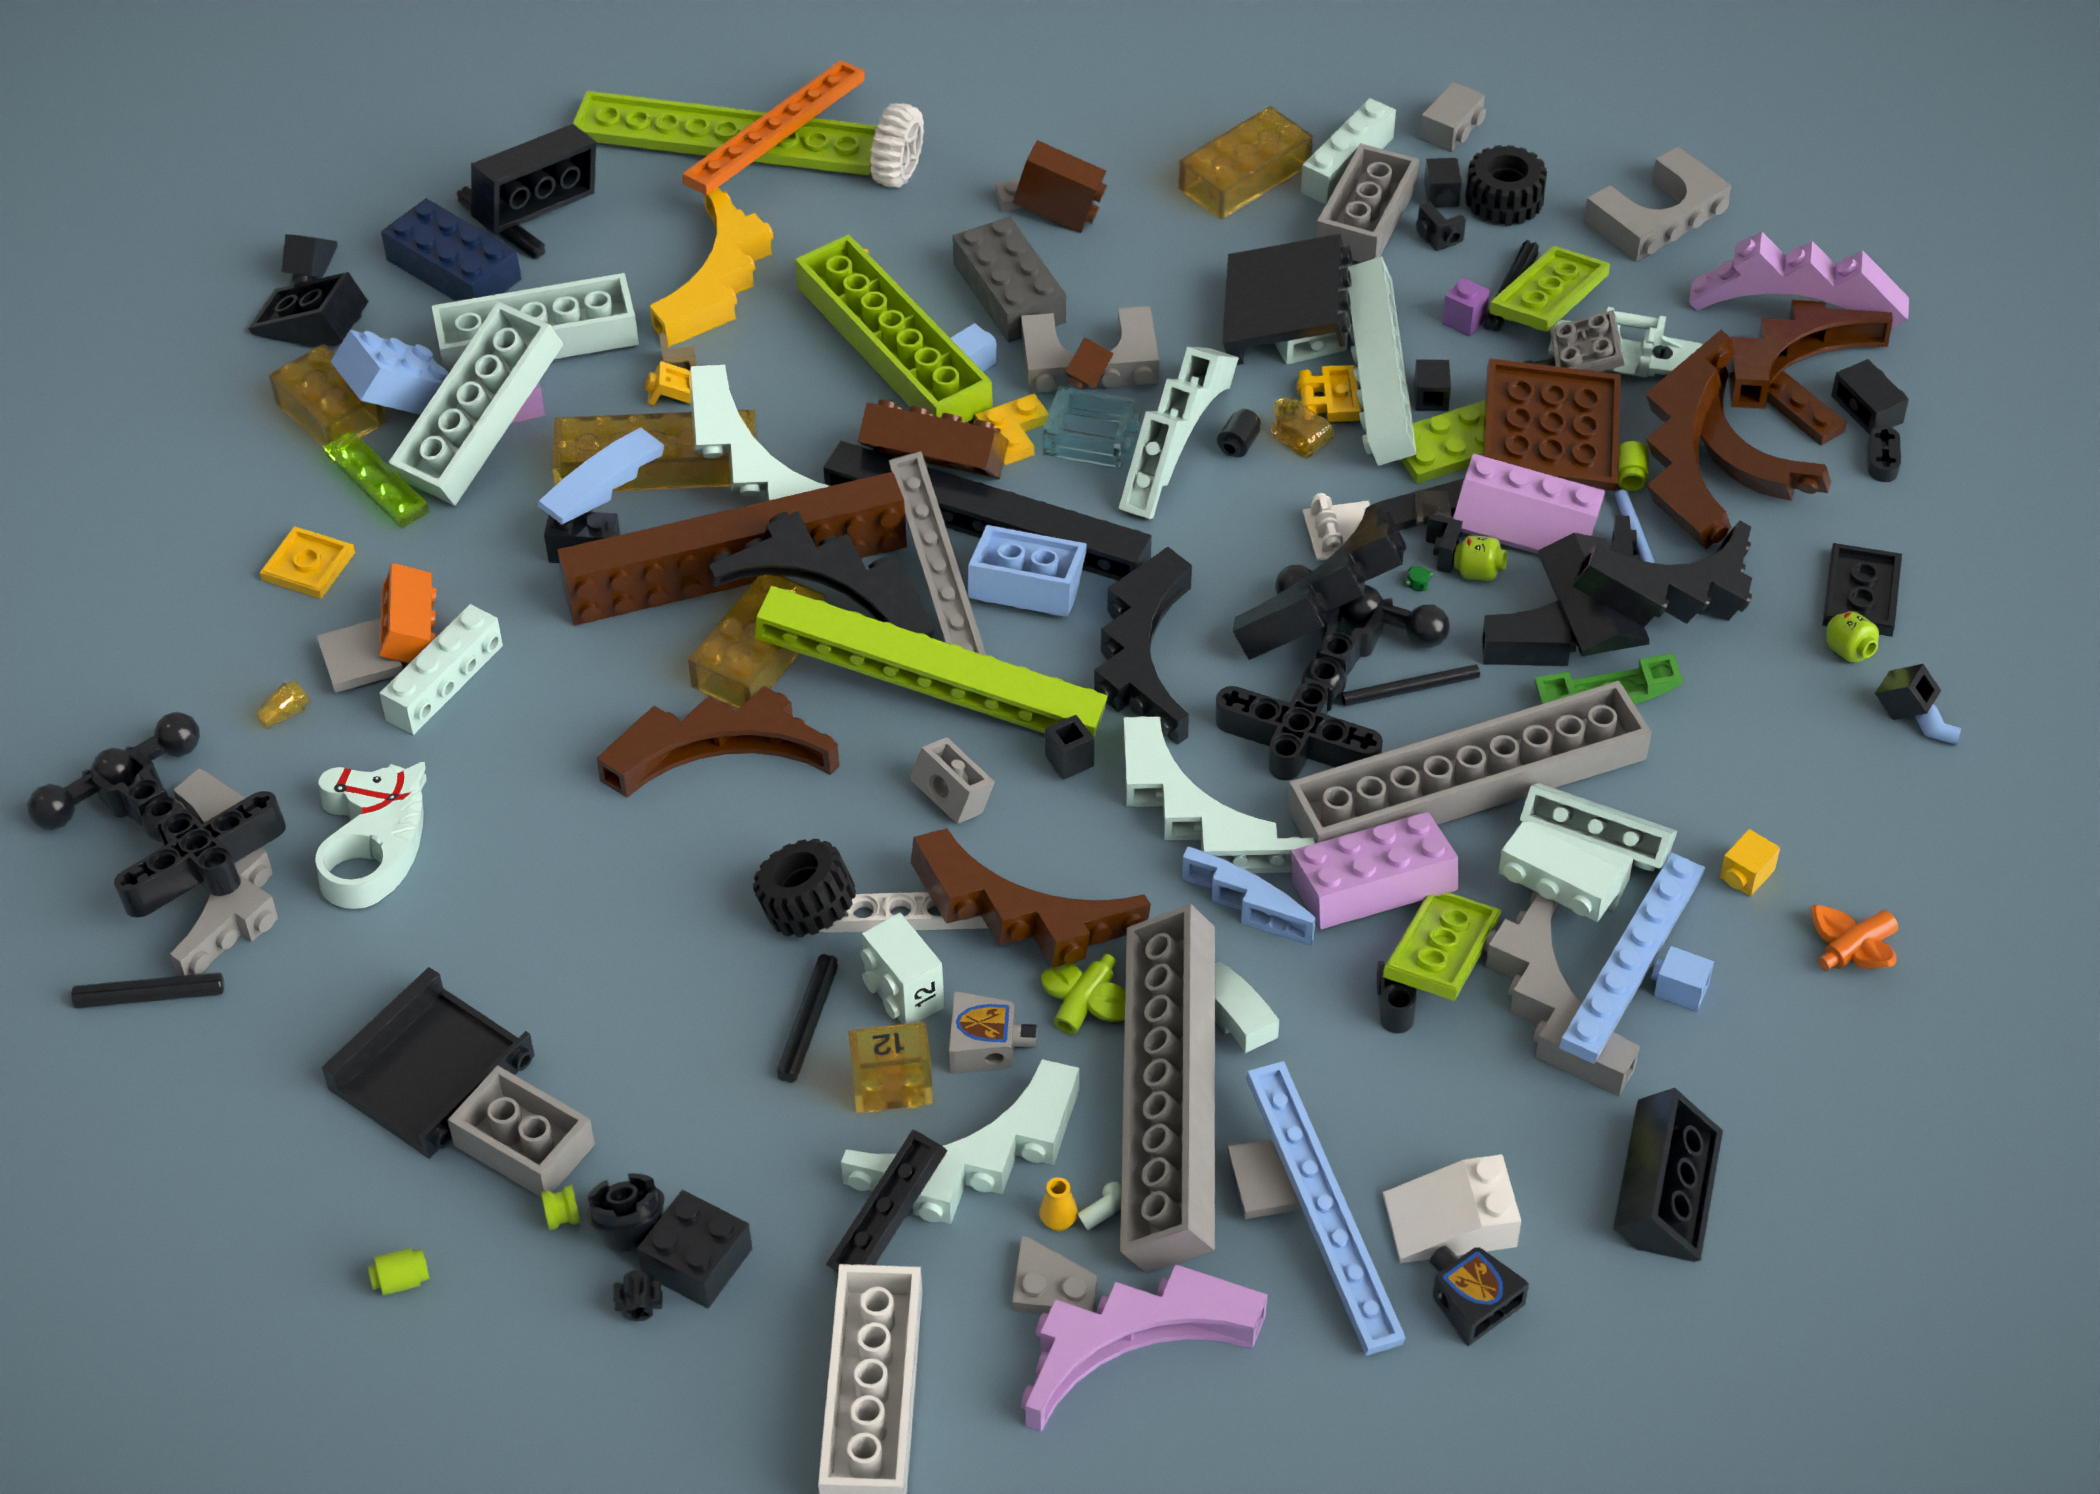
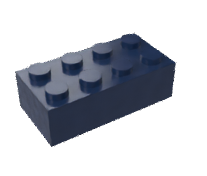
M427 198L381 231L386 260L454 301L503 294L522 280L516 250Z

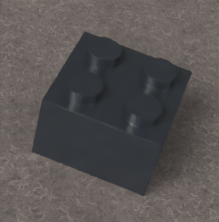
M682 1189L639 1245L637 1252L641 1271L649 1272L653 1275L654 1281H661V1285L709 1309L753 1248L748 1222Z

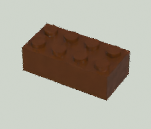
M878 399L877 404L866 403L857 441L866 448L898 458L921 451L926 464L1000 479L1009 440L1000 433L1001 429L994 427L993 423L974 420V425L962 421V417L949 413H942V417L939 418L936 415L929 414L930 410L916 406H910V410L906 411L903 408L897 407V403Z

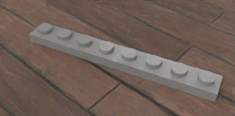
M922 452L889 460L890 469L895 475L904 498L905 517L944 641L986 655Z

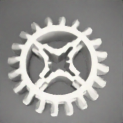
M904 103L890 104L883 111V116L879 118V124L875 128V136L872 138L873 146L870 158L872 164L870 170L873 180L883 184V186L900 188L903 184H907L908 178L912 176L917 163H919V155L922 153L921 146L924 142L922 140L924 121L918 108Z

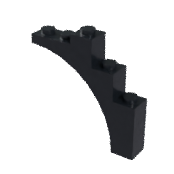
M1378 502L1366 507L1363 518L1354 533L1324 563L1285 591L1235 617L1233 633L1248 660L1324 627L1326 612L1364 595L1365 581L1403 565L1406 544L1399 531L1393 532L1396 529V525L1389 511L1383 512Z
M798 511L790 515L788 512L775 515L769 520V524L766 525L765 537L767 540L763 541L762 538L754 539L743 546L744 550L733 555L731 552L722 553L712 560V564L708 568V577L713 587L741 578L764 575L797 577L821 583L848 596L866 609L878 621L889 622L915 633H923L930 638L933 637L935 631L898 556L890 560L887 557L880 558L872 562L868 566L869 569L866 570L848 534L838 537L837 534L828 536L819 542V547H816Z
M1616 515L1611 550L1639 560V555H1633V550H1636L1637 531L1631 530L1630 517ZM1558 600L1540 608L1527 611L1484 616L1482 632L1483 665L1568 666L1570 652H1576V642Z
M1739 520L1725 538L1721 540L1717 553L1707 559L1690 564L1665 565L1645 562L1622 555L1596 543L1579 563L1572 587L1644 627L1654 616L1659 618L1664 612L1688 624L1696 614L1701 615L1706 609L1729 621L1737 611L1743 612L1752 598V594L1749 593L1752 577L1744 574L1746 565L1743 564L1744 557L1751 547V542L1748 541L1751 526Z
M1166 547L1108 588L1107 609L1114 620L1101 628V652L1107 661L1094 670V690L1107 695L1106 704H1109L1117 712H1120L1129 705L1138 716L1160 717L1163 736H1168L1178 745L1188 738L1189 714L1170 696L1158 678L1151 659L1150 649L1152 639L1161 619L1171 606L1191 589L1192 565L1171 548Z

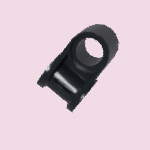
M1378 961L1377 995H1379L1381 1025L1391 1033H1404L1410 1030L1414 1023L1417 988L1384 978L1385 963L1384 961Z

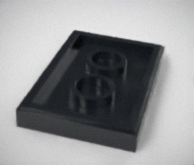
M1833 543L1822 626H1827L1831 619L1838 614L1854 611L1874 623L1879 630V635L1892 637L1895 628L1902 553Z

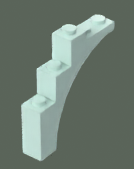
M725 365L691 366L689 382L695 454H703L705 458H718L723 456V453H729L731 492H740L742 496H754L760 494V491H765L766 501L830 486L818 483L792 471L772 457L752 436L740 417L729 391Z
M1042 1059L1031 1083L1009 1109L991 1124L972 1135L944 1145L943 1147L948 1152L914 1203L913 1215L920 1216L929 1222L940 1221L951 1224L965 1185L984 1193L995 1192L1003 1194L1016 1156L1032 1163L1043 1162L1054 1165L1079 1092V1068ZM846 1149L841 1161L843 1184L859 1191H873L896 1154H873Z

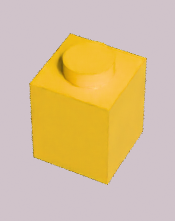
M1748 829L1724 855L1720 879L1725 881L1730 887L1740 890L1751 897L1775 871L1780 847Z

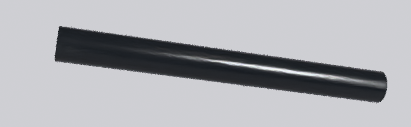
M1477 664L1346 691L1341 694V699L1344 706L1476 679L1480 677V671Z

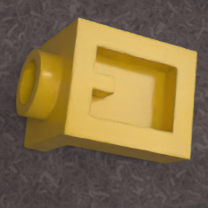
M660 361L655 372H649L645 381L644 391L648 392L647 404L655 406L660 394L691 404L690 370Z

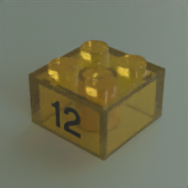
M926 1022L848 1030L856 1113H878L887 1109L919 1108L923 1105L933 1104L931 1058Z

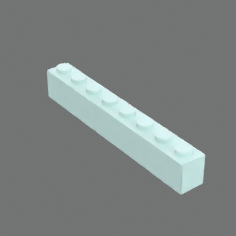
M1382 256L1348 267L1352 280V286L1347 288L1351 300V309L1346 310L1349 320L1352 322L1349 334L1352 342L1355 343L1354 346H1351V353L1355 364L1358 365L1353 370L1356 382L1361 387V389L1356 390L1360 407L1364 409L1363 412L1359 413L1363 430L1367 431V434L1362 435V440L1367 454L1373 453L1378 466L1417 454L1392 279Z

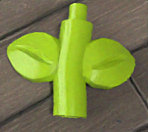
M1105 953L1100 961H1093L1084 973L1073 964L1051 967L1042 972L1041 984L1043 989L1049 995L1064 1000L1053 1020L1055 1026L1063 1033L1076 1035L1088 1010L1092 1015L1103 1021H1125L1126 991L1117 984L1110 982L1114 977L1112 969L1117 962L1112 955Z

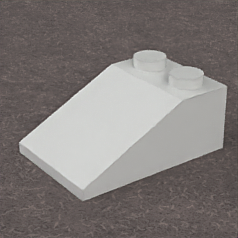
M1503 1154L1465 1159L1383 1192V1200L1399 1263L1429 1260L1442 1246H1447L1456 1256L1464 1255L1474 1247H1481L1485 1251L1517 1247L1521 1218Z

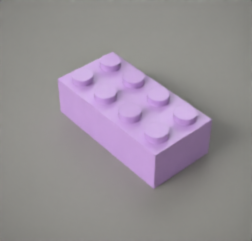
M1429 812L1291 850L1292 883L1309 912L1316 917L1315 922L1320 930L1422 901L1428 895L1435 894L1436 897L1442 895V893L1458 890V856Z

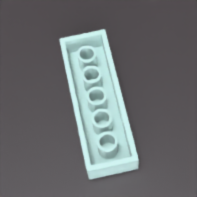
M625 273L432 305L443 368L448 374L498 301L551 325L564 344L554 359L639 345L635 313Z
M499 301L496 303L388 462L405 483L456 506L564 345L551 325Z

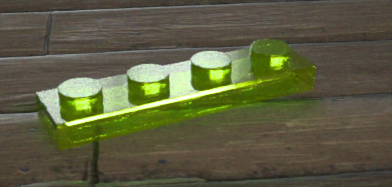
M353 431L324 446L326 456L401 529L429 513L428 503Z

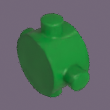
M1412 566L1409 568L1408 579L1404 580V584L1415 591H1426L1429 578H1432L1433 574L1424 567Z

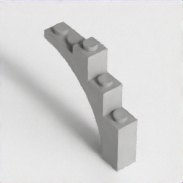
M200 767L173 790L175 798L181 801L188 812L202 824L246 798ZM259 848L235 863L241 884L233 893L225 896L209 895L204 911L190 933L170 953L177 976L195 975L204 972L210 963L224 950L231 948L240 936L253 942L273 926L274 922L278 919L273 898L259 888L273 875L267 851Z
M1533 891L1530 899L1531 906L1528 911L1521 910L1515 923L1505 919L1498 931L1491 930L1484 944V950L1488 952L1486 968L1513 979L1508 991V995L1512 996L1510 1012L1538 1025L1533 1037V1041L1537 1042L1536 1059L1620 1096L1636 1068L1640 1046L1613 1032L1595 1064L1559 1048L1564 1033L1582 1003L1572 993L1562 976L1552 948L1551 922L1560 903L1546 899L1538 892Z

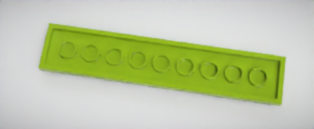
M586 91L573 124L597 143L707 156L767 112ZM813 118L753 162L871 176L872 138L875 136L877 125Z

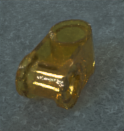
M1285 397L1275 402L1273 413L1276 419L1272 423V435L1295 450L1301 457L1310 458L1333 440L1334 430L1331 424L1325 418L1318 416L1305 407L1299 400Z

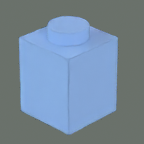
M975 323L951 337L952 341L983 372L997 364V343L991 333L985 332Z
M1671 946L1665 960L1658 958L1653 969L1651 979L1657 981L1654 996L1697 1012L1709 986L1714 961Z

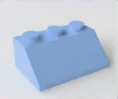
M987 525L968 565V598L981 600L986 603H997L1013 606L1018 609H1028L1050 615L1068 617L1077 597L1087 544Z

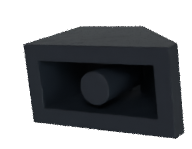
M285 234L281 272L291 273L292 280L311 281L312 276L323 278L336 251L338 241Z

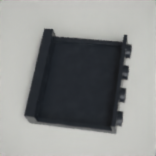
M1341 234L1228 254L1222 343L1226 354L1239 357L1237 365L1244 364V349L1330 333H1336L1340 347L1345 346L1346 332H1350V320L1346 310L1351 309V300L1347 288L1352 286L1351 274L1348 265H1352V254L1350 247L1344 246Z
M428 967L322 1066L328 1090L430 1159L439 1149L445 1148L452 1140L448 1119L498 1065L516 1075L519 1071H523L529 1066L535 1054L530 1033L525 1031L519 1038L445 990L440 974Z

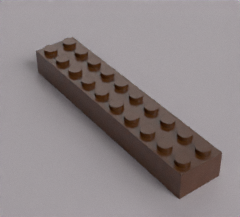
M893 472L557 549L565 597L574 626L783 577L764 575L741 578L713 587L708 577L709 565L712 564V560L716 556L725 552H731L733 555L744 550L743 546L757 538H762L763 541L767 540L765 537L766 525L769 524V520L782 512H788L789 515L796 511L799 512L816 547H819V542L828 536L837 534L838 537L848 534L860 558L906 548L905 502Z

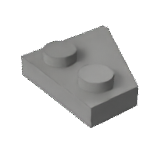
M1022 1236L1012 1311L1039 1314L1045 1312L1049 1314L1056 1299L1094 1312L1097 1275L1035 1240Z

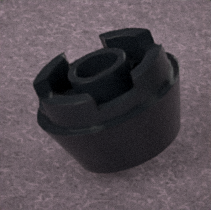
M630 1173L627 1174L629 1181L618 1182L611 1186L605 1180L594 1187L588 1194L589 1208L586 1212V1219L609 1248L621 1251L638 1248L663 1215L664 1195L661 1190L655 1187L653 1178L648 1175Z

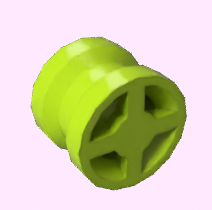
M572 1185L564 1186L562 1191L552 1193L549 1190L541 1192L549 1230L557 1229L560 1224L566 1222L572 1225L581 1223Z

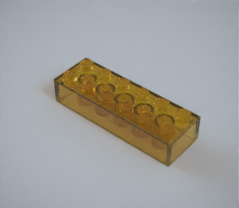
M755 409L737 410L752 436L758 441ZM692 412L554 418L552 469L555 485L590 457L641 427L664 444L663 455L640 466L637 478L613 489V491L731 486L729 453H723V456L718 458H705L703 454H695Z

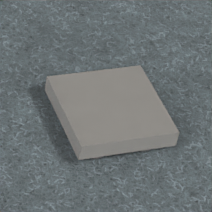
M1614 310L1550 327L1556 367L1602 372L1625 365Z
M380 618L317 635L318 644L335 693L376 681L386 680L397 676L403 670L400 661L379 656Z
M1272 1139L1228 1146L1227 1154L1245 1219L1302 1210Z

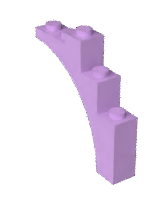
M1762 231L1752 237L1744 238L1735 245L1734 259L1725 261L1718 268L1707 274L1699 275L1691 282L1689 304L1696 311L1717 302L1740 296L1770 293L1791 294L1819 299L1845 310L1892 312L1893 322L1891 328L1908 320L1909 297L1863 250L1851 257L1844 258L1838 264H1835L1813 241L1802 247H1796L1789 254L1785 255Z
M1175 1264L1170 1278L1163 1277L1157 1295L1115 1282L1110 1295L1102 1296L1097 1313L1055 1299L1049 1314L1042 1313L1036 1329V1336L1040 1337L1041 1356L1036 1369V1374L1039 1376L1034 1386H1027L1022 1398L1021 1408L1025 1409L1026 1427L1041 1432L1056 1405L1077 1382L1098 1366L1128 1351L1159 1342L1187 1339L1222 1341L1253 1349L1266 1317L1267 1294Z

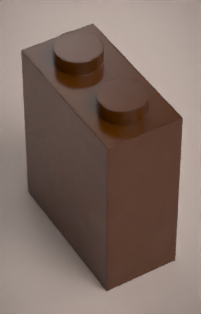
M1037 140L1025 162L1012 203L1082 233L1086 223L1092 224L1098 213L1099 206L1095 205V202L1100 203L1106 191L1107 185L1102 183L1106 170Z

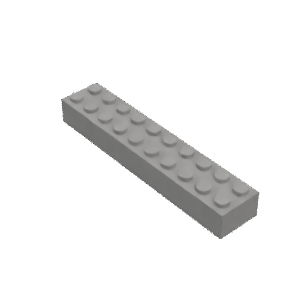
M1616 681L1289 781L1287 809L1302 837L1314 838V843L1429 812L1438 825L1528 796L1531 785L1537 783L1557 788L1646 760L1652 731L1621 683Z
M1191 903L1127 927L1120 1252L1146 1273L1215 1251V926Z

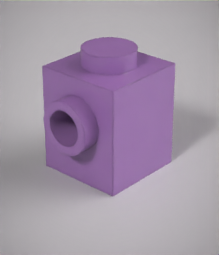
M1462 277L1445 295L1442 324L1470 337L1485 321L1490 290Z

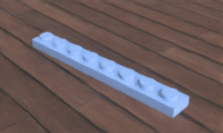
M1671 852L1564 1033L1559 1045L1560 1049L1595 1064L1699 884L1705 870L1704 866Z
M1282 1061L1248 1071L1246 1081L1365 1356L1403 1345L1406 1337L1285 1062Z

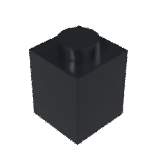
M1458 158L1426 159L1424 177L1427 202L1430 201L1435 207H1456L1460 204L1462 181Z
M1416 359L1414 377L1415 410L1449 411L1451 393L1449 360Z
M1919 664L1890 670L1878 687L1875 695L1890 717L1896 720L1927 714L1940 694L1941 689L1925 665Z
M1077 715L1045 728V756L1063 780L1094 766V737Z

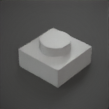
M1020 178L995 182V192L1002 212L1024 209L1012 203Z

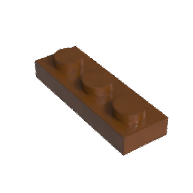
M1785 371L1781 372L1771 383L1766 401L1819 445H1823L1845 432L1847 422Z

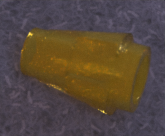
M293 679L288 684L283 682L255 713L263 725L269 729L273 725L305 711V706L311 701L302 687Z

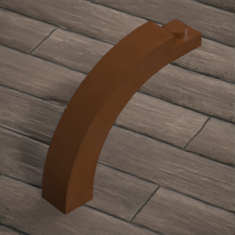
M1726 366L1717 369L1722 387L1713 399L1706 414L1700 436L1704 447L1717 465L1742 485L1774 498L1792 501L1795 489L1808 494L1816 492L1828 493L1831 479L1826 464L1793 461L1768 455L1749 445L1737 435L1726 420L1724 413V393L1729 373Z

